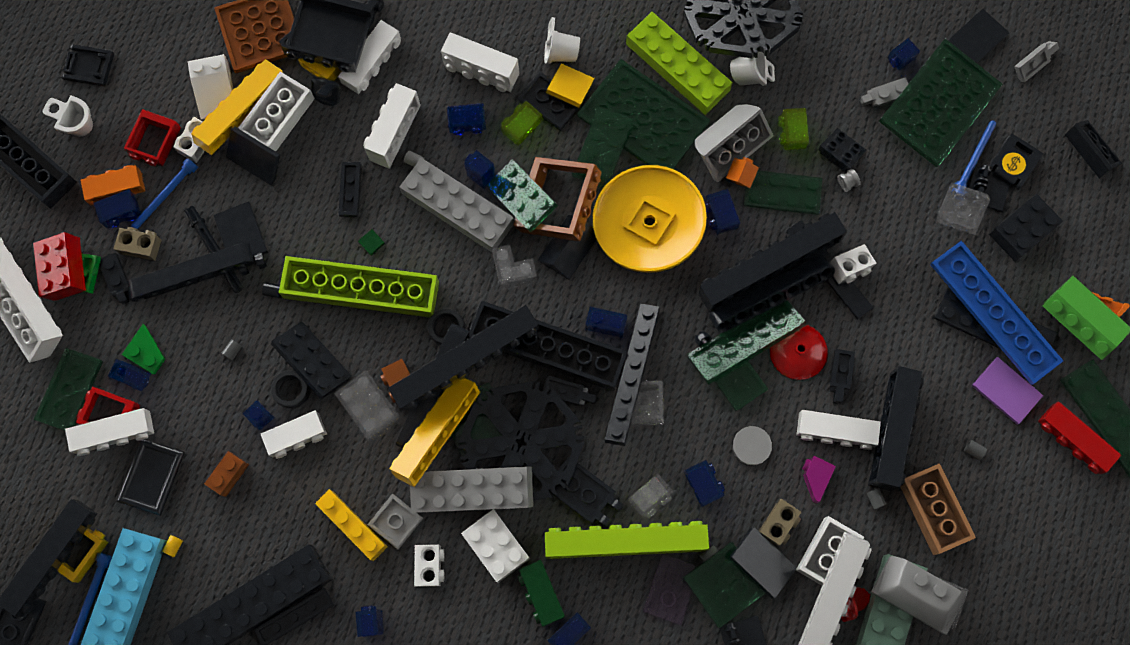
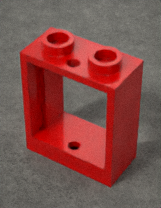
M142 109L124 149L129 154L128 156L134 160H146L147 164L154 167L156 165L164 166L181 127L175 120ZM149 124L168 130L156 157L137 150Z
M92 386L85 396L83 408L77 414L76 423L80 425L89 423L87 421L99 395L125 404L121 414L138 410L140 404Z

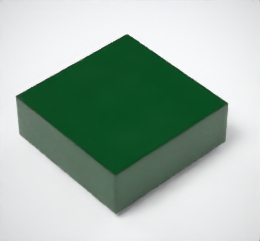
M372 229L358 241L371 256L385 244Z

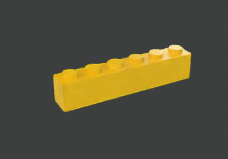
M266 59L261 64H258L249 76H246L237 88H234L225 100H222L212 113H209L200 125L193 129L191 135L194 144L212 155L229 138L231 128L234 126L238 128L279 72L283 73V71Z
M457 378L452 381L453 385L438 397L434 407L426 414L424 421L416 428L414 435L404 445L399 456L392 462L389 469L397 479L413 487L416 486L480 394L475 382L466 378L462 380Z

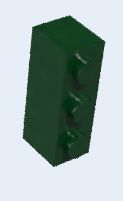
M542 560L519 569L520 574L517 576L521 586L525 585L528 590L525 596L529 605L533 604L536 612L533 615L537 624L541 623L542 626H546L564 618L565 615Z

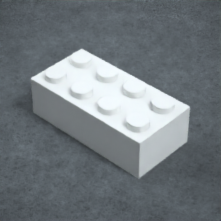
M451 32L442 47L443 63L448 71H458L464 77L478 79L481 84L486 86L491 84L496 86V89L501 92L512 91L519 76L517 58Z
M279 72L238 128L274 151H277L315 98L310 89L284 73Z
M397 83L394 88L389 90L388 100L386 104L382 105L379 113L380 116L378 120L374 121L372 132L369 137H366L363 145L370 161L389 169L421 106L415 90Z

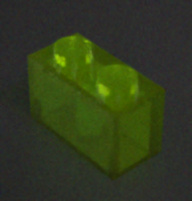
M525 101L514 109V113L510 117H506L503 120L501 131L507 138L519 146L543 121V116L536 108Z
M806 108L783 109L781 116L778 118L779 127H782L780 144L784 145V150L806 149L809 144Z

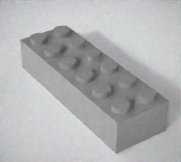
M420 158L399 187L404 196L492 253L496 251L513 227V216L423 158Z
M532 467L425 472L415 487L410 485L411 513L533 507Z

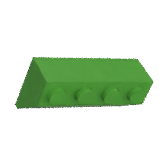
M1071 276L1043 304V307L1101 360L1111 353L1130 333V326L1074 276Z

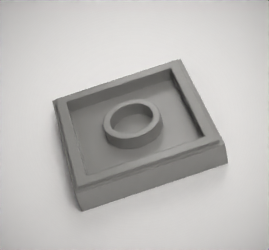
M392 494L367 525L399 550L423 520V517L418 513H411V508Z

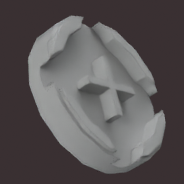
M748 426L742 428L735 435L732 449L740 462L755 466L763 463L769 457L772 451V442L765 430L755 426Z

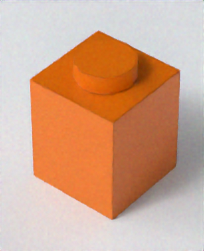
M734 158L726 179L737 185L751 188L759 167L752 164L753 160L749 158Z

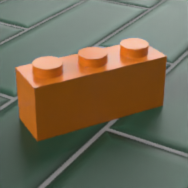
M127 165L123 169L108 170L104 174L89 175L87 178L81 179L84 200L90 205L145 192L142 173L136 165Z

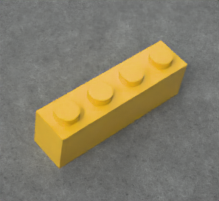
M329 489L315 503L370 560L374 561L388 547L334 491Z

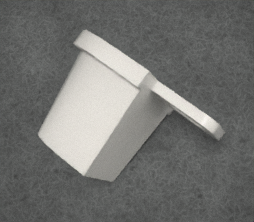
M552 17L549 21L548 37L545 43V64L550 65L552 62H576L580 37L554 31L555 18Z
M758 52V58H755L752 53V59L738 57L730 63L731 75L739 85L761 84L764 86L767 85V79L770 82L775 81L774 65L766 59L763 52Z
M70 95L67 103L50 98L43 109V114L57 120L54 126L56 130L79 137L87 135L92 130L93 121L90 109L84 101ZM53 104L59 105V110L56 113H51L49 110Z

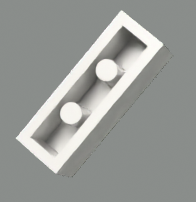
M316 410L261 433L268 455L276 457V459L286 456L289 450L294 449V451L304 448L305 444L310 441L312 443L319 442L324 439V435H327L321 417Z

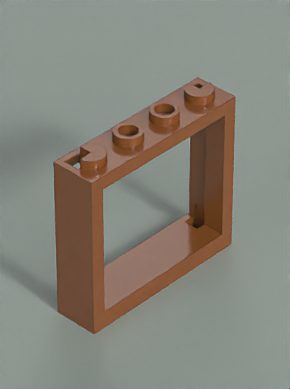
M535 157L513 226L522 233L581 241L582 234L585 232L587 218L591 214L592 202L596 198L598 183L601 181L602 172L595 164ZM548 169L586 174L570 228L531 223Z

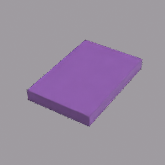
M998 357L992 361L972 384V387L1017 425L1020 424L1043 397L1038 390Z

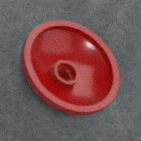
M795 323L781 328L774 335L770 344V357L774 367L782 375L790 379L805 380L812 378L823 369L827 361L828 349L823 336L815 328L806 324ZM798 346H802L804 351L800 352Z

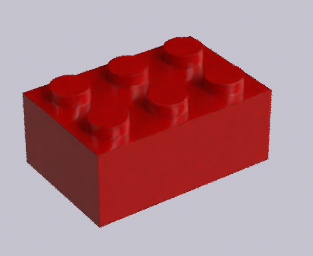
M63 232L33 243L39 297L57 301L86 291L80 237Z

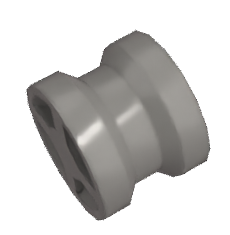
M853 169L848 170L846 174L837 176L838 183L845 192L850 191L853 186H859L861 183L858 174Z

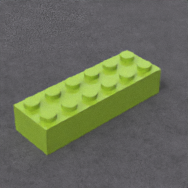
M651 12L627 35L626 45L704 115L731 90L733 82L655 13Z

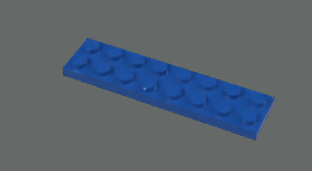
M962 241L930 264L1031 385L1035 384L1063 362V359Z

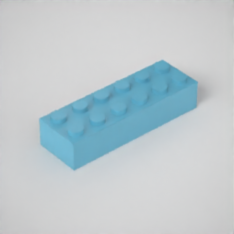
M125 528L122 529L81 645H131L167 540Z

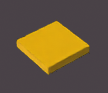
M561 63L546 93L580 108L594 78Z

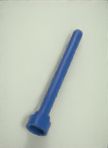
M992 120L988 123L960 181L953 184L950 190L952 194L960 198L966 195L968 191L967 182L996 126L995 121Z
M186 158L182 162V169L133 222L131 227L139 229L187 174L194 173L199 167Z
M104 553L97 554L95 559L97 561V569L68 645L78 644L105 568H108L112 559L110 555Z

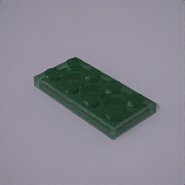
M598 107L577 162L595 164L602 172L598 187L604 188L611 180L634 120ZM573 172L571 176L584 181L586 174Z
M513 159L486 185L530 232L558 206Z
M757 171L751 188L746 187L744 206L819 215L822 178Z
M65 348L34 420L64 431L66 428L74 427L77 421V414L84 406L85 396L91 390L103 361Z

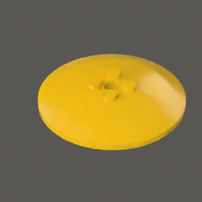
M659 165L638 166L615 176L600 192L593 210L594 233L605 254L624 268L646 273L671 269L689 258L697 249L704 236L707 220L703 197L694 183L680 172ZM653 218L655 223L653 225H646L645 220Z

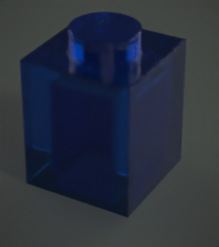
M907 38L891 51L888 59L890 64L894 68L897 67L900 71L917 58L920 50Z
M258 400L242 413L260 431L275 418Z

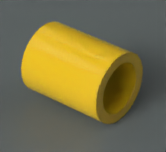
M170 535L162 552L175 557L183 540Z

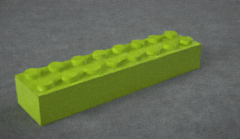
M286 256L279 294L284 299L431 317L435 311L439 279L437 275Z
M692 521L685 526H682V522H671L669 526L663 527L662 523H651L649 527H642V524H630L629 528H622L621 525H610L609 529H601V526H589V530H581V527H569V531H561V528H549V532H545L546 559L705 552L709 550L708 524L702 525V521Z

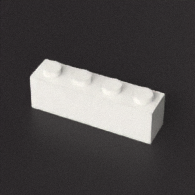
M380 20L365 41L356 73L342 71L338 76L340 82L357 94L362 90L365 91L371 77H375L380 70L381 64L388 61L393 48L396 49L400 45L401 37L399 31Z
M144 408L65 429L69 452L75 453L77 456L90 454V451L95 449L97 451L106 450L113 444L117 446L125 445L132 439L144 440L148 438V435L154 434L150 411Z
M801 410L798 418L797 436H801V439L806 441H813V438L821 439V442L826 444H833V441L840 442L841 446L852 447V444L860 445L861 449L872 450V447H876L879 443L881 422Z

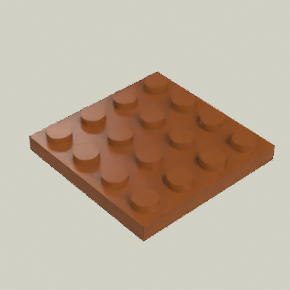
M236 0L214 7L235 73L254 68L265 59L273 62L287 57L284 55L279 41L290 32L294 22L289 0Z

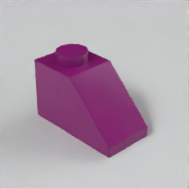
M813 456L810 460L806 459L802 469L805 470L803 477L812 501L817 504L820 502L836 466L816 456Z

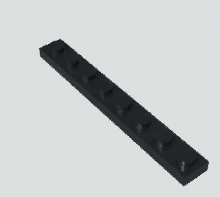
M640 304L605 443L620 446L626 445L660 312L659 306Z

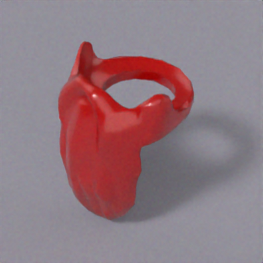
M860 587L856 588L853 597H849L846 603L848 609L845 616H842L843 622L856 619L858 612L868 605L870 601L868 591Z

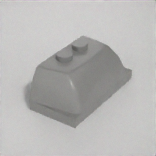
M748 104L736 105L695 139V147L705 162L713 180L719 182L728 174L734 158H748L774 135L761 108Z
M889 556L871 593L944 635H947L966 597L959 589L910 561L895 556Z

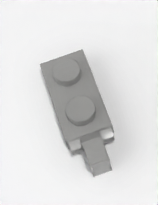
M1048 41L1041 44L1015 65L1018 79L1021 82H1026L1051 61V55L1059 49L1058 43Z
M905 77L868 90L866 95L861 96L860 102L862 106L872 103L873 107H879L909 97L913 93Z

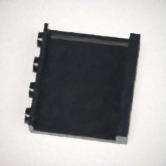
M301 0L286 45L282 44L281 46L284 55L292 59L300 58L308 63L316 62L327 68L335 67L343 72L351 71L356 73L374 17L373 6L352 0Z

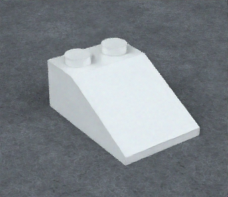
M224 54L188 61L190 80L201 120L205 119L209 113H212L218 104L225 100L233 90L230 64Z

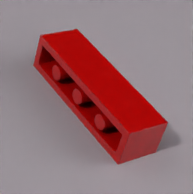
M1059 401L1052 404L1038 420L1045 432L1056 436V440L1060 445L1070 448L1073 451L1072 455L1079 460L1085 461L1088 464V469L1095 474L1107 473L1121 456L1118 451Z

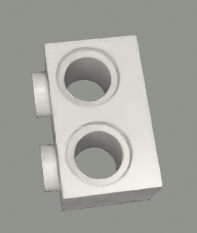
M193 117L186 124L181 136L177 137L173 147L179 154L197 163L204 150L194 144L191 133L203 121ZM192 144L191 148L186 149L188 145Z
M864 244L834 257L830 263L835 268L833 276L838 284L843 282L848 284L857 279L859 275L864 277L871 273V268L876 264V261Z
M415 545L414 586H441V582H444V570H441V561H444V549H441L440 545ZM429 550H433L435 553L432 561L425 559V553ZM432 570L435 573V577L432 581L427 582L425 580V573Z

